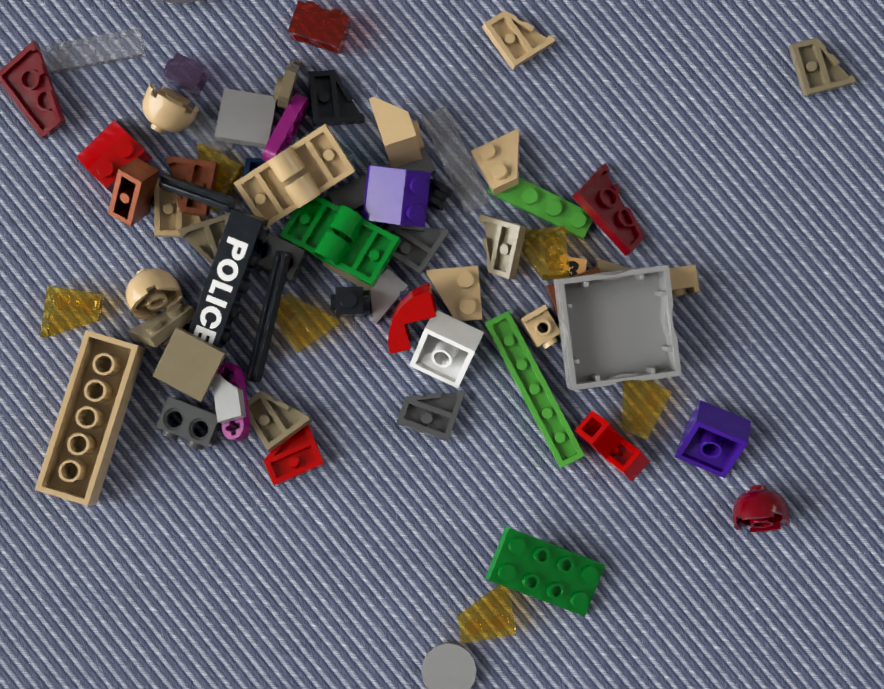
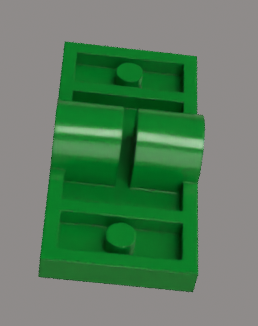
M319 196L302 207L295 209L280 234L281 239L305 250L307 253L372 287L376 285L401 242L399 237L364 220L359 213L343 205L339 207Z
M505 526L485 578L491 582L585 617L605 565L548 541Z

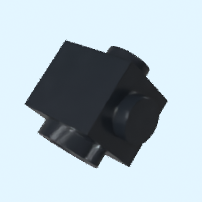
M335 287V294H331V310H336L338 318L365 317V314L371 313L370 290H364L363 287Z

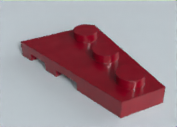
M32 41L0 70V84L40 137L48 139L66 121L39 44Z
M604 163L572 197L619 250L627 256L639 245L645 236L631 209L625 207L618 195L621 191L617 184H612L607 174L610 170L606 163Z

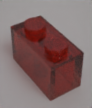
M298 1L288 33L291 40L341 55L351 23L349 16H346L347 14L339 9H331L330 11L321 8L319 4L313 1H306V3Z

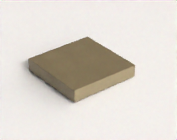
M176 327L152 376L202 402L227 352L181 327Z

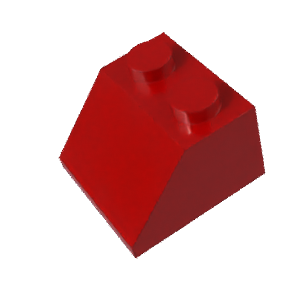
M115 120L76 157L111 193H113L119 168L136 157L146 163L152 159Z

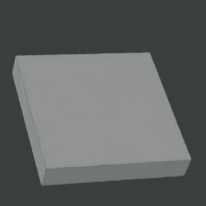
M224 88L214 135L215 140L265 148L272 133L277 99L270 95Z

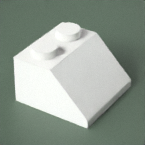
M437 310L436 317L429 319L409 366L455 388H459L484 332Z

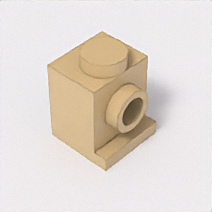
M696 265L669 268L673 297L687 295L686 290L689 291V295H695L700 292Z
M546 305L534 310L520 320L536 348L541 345L544 349L558 342L557 336L560 335V330L547 310ZM540 323L547 325L548 330L546 333L538 331Z

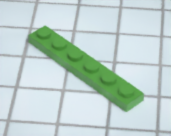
M507 311L485 322V327L559 468L585 456L510 312Z

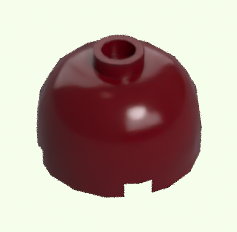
M764 485L751 486L750 490L741 494L734 503V528L742 531V526L751 527L750 532L755 533L780 530L781 523H785L786 526L790 525L787 503L780 494L767 489Z

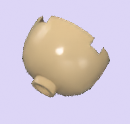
M155 83L149 84L142 105L145 117L152 123L150 127L161 134H165L166 131L172 133L181 132L188 128L199 112L198 107L195 105L194 109L188 106L190 100L163 86L160 91L154 89Z
M157 268L141 269L130 280L126 288V300L130 311L135 318L143 320L156 316V312L164 308L167 310L172 305L180 303L183 299L181 287L173 275L166 270Z

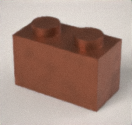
M137 157L119 168L108 214L130 227L148 215L160 170Z

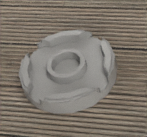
M445 642L437 644L426 654L423 659L421 673L423 682L428 689H470L475 682L477 670L473 656L465 647L458 643Z

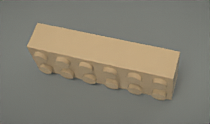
M85 330L37 480L36 491L86 506L97 504L145 353V347Z

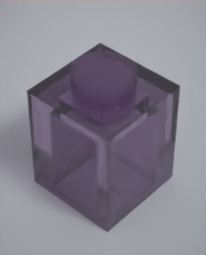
M177 52L173 59L170 58L164 70V76L170 84L196 97H199L210 75L206 66Z

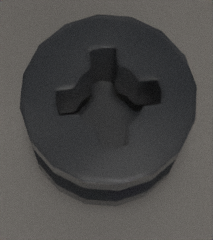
M430 179L428 205L443 211L445 201L451 197L453 191L445 184L435 179Z

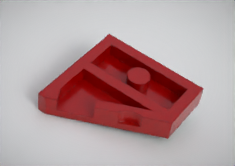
M309 424L271 451L263 460L275 487L325 465Z

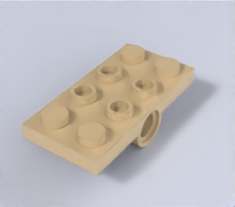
M325 123L235 181L234 185L254 215L269 220L268 227L295 209L307 204L323 191L355 172L356 169Z

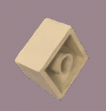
M376 97L369 98L391 167L396 168L422 159L420 149L425 147L417 120L411 121L409 112Z

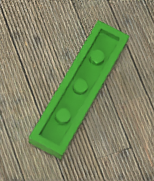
M520 177L518 185L494 195L490 187L487 191L488 194L581 240L584 239L593 221L583 208Z

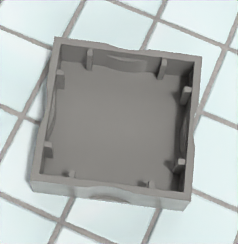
M655 265L553 279L567 388L570 390L609 386L626 380L646 381L682 376L678 338L672 318L673 296L669 265Z

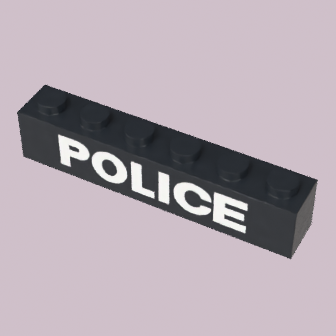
M231 209L188 332L220 349H223L224 345H228L233 333L230 330L233 320H237L242 309V305L239 304L242 294L246 295L251 284V280L248 277L251 269L257 267L260 259V254L257 252L260 244H264L269 235L270 228L267 227L269 220L241 209Z

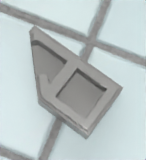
M388 268L381 275L376 285L370 289L373 322L375 324L379 323L398 300L400 291H405L408 288V285Z
M216 374L212 385L217 422L223 424L246 417L243 390L224 379L220 374Z

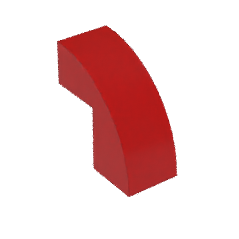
M430 283L419 286L409 292L396 306L388 333V349L390 354L411 349L412 338L407 323L436 317L437 307Z
M593 410L574 430L590 447L631 482L650 462L640 450L626 441L608 421Z

